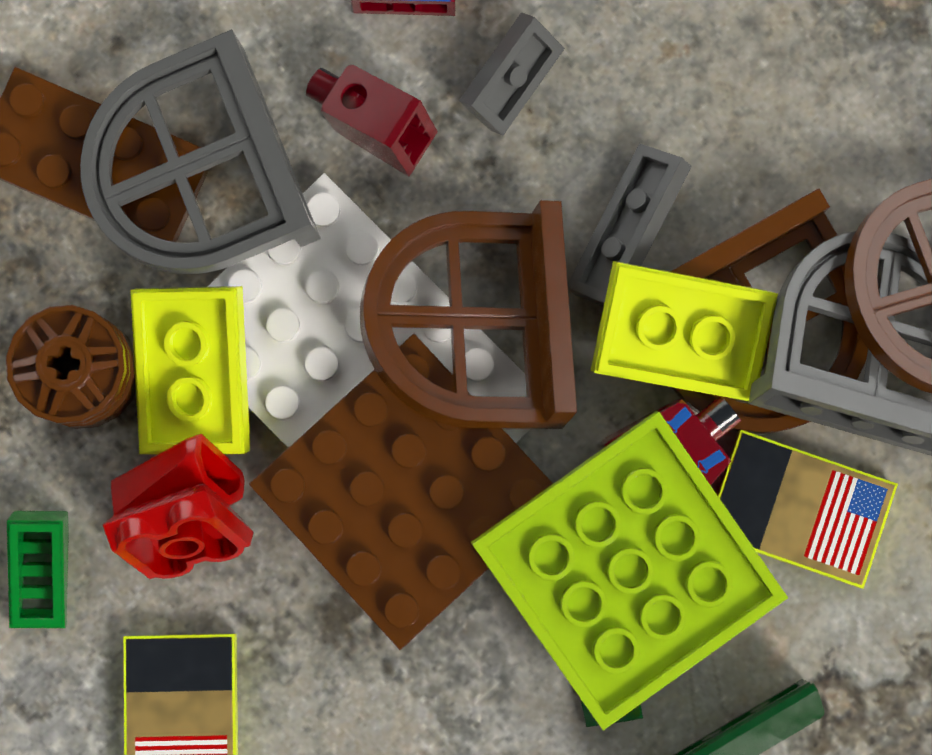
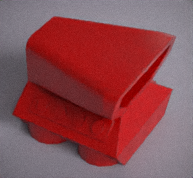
M203 434L189 437L111 480L114 515L102 524L108 542L115 554L149 579L180 577L189 573L193 569L194 564L203 561L223 562L234 559L243 553L244 548L251 545L254 534L253 530L230 507V505L243 498L245 485L243 472Z

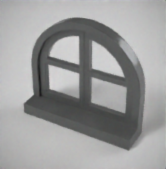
M232 29L138 70L120 83L107 96L94 115L86 133L81 154V182L84 197L92 217L99 228L117 247L134 260L164 272L200 274L232 266L293 239L297 241L300 247L321 239L246 52ZM212 73L236 133L179 157L156 98ZM146 105L168 162L113 185L112 165L118 140L131 118ZM244 154L269 215L211 239L188 177ZM177 183L199 242L177 243L156 238L138 228L127 217L121 206Z
M856 231L835 236L808 253L795 265L783 283L774 311L766 372L752 383L749 404L932 456V402L886 389L888 370L873 356L869 349L867 352L864 382L800 364L808 310L853 323L847 306L812 296L816 287L828 273L845 265L848 249ZM893 233L887 238L880 254L877 275L880 298L898 293L901 271L907 273L922 285L928 284L911 239ZM895 316L888 317L892 326L902 338L932 347L931 331L894 321Z

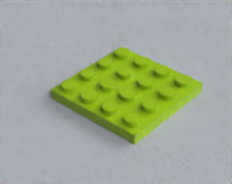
M658 411L649 415L471 541V544L603 731L788 599L786 593Z

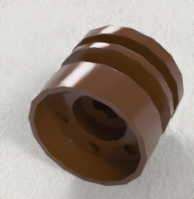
M75 305L48 307L29 317L13 335L6 355L7 381L17 401L35 416L74 429L100 427L119 417L133 400L136 392L134 347L126 334L96 312ZM71 355V357L80 361L79 370L69 371L67 376V374L58 371V365L60 361H68Z

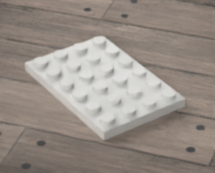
M325 173L303 193L321 237L320 240L300 247L295 239L227 267L207 286H243L248 408L288 448L374 370L361 335L360 302L366 279L373 264L391 239ZM412 261L398 277L393 289L390 305L449 306V297ZM392 327L398 346L415 333L453 374L451 329ZM464 329L467 391L472 396L527 397L525 373L481 329ZM502 428L515 443H518L531 430Z

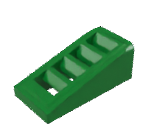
M14 511L7 519L9 628H65L67 625L69 546L67 511ZM25 532H51L52 539H25ZM24 554H52V562H24ZM24 577H52V585H24ZM23 599H53V608H23Z

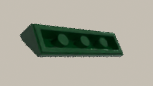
M801 679L673 755H759L824 716V708L818 689L813 682Z

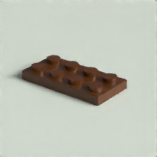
M14 67L0 98V180L95 221L84 197L80 163L86 133L101 104ZM131 118L114 152L112 165L113 185L168 162L155 127L135 118ZM171 134L179 157L201 148ZM209 169L188 177L195 198L199 194ZM177 183L121 206L127 217L138 228L156 238L171 242H177L189 216Z

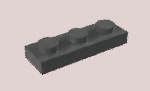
M639 143L568 282V290L604 307L613 261L637 266L642 265L692 167L682 157Z

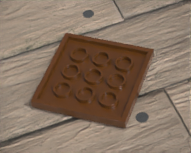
M415 333L399 346L408 362L422 376L435 385L454 392L453 374ZM375 369L249 483L253 490L399 650L403 649L489 569L471 544V541L553 484L502 428L458 427L420 414L395 396L384 384Z

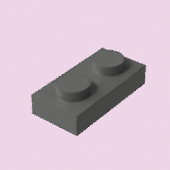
M521 12L459 101L489 130L503 136L565 48L535 17Z

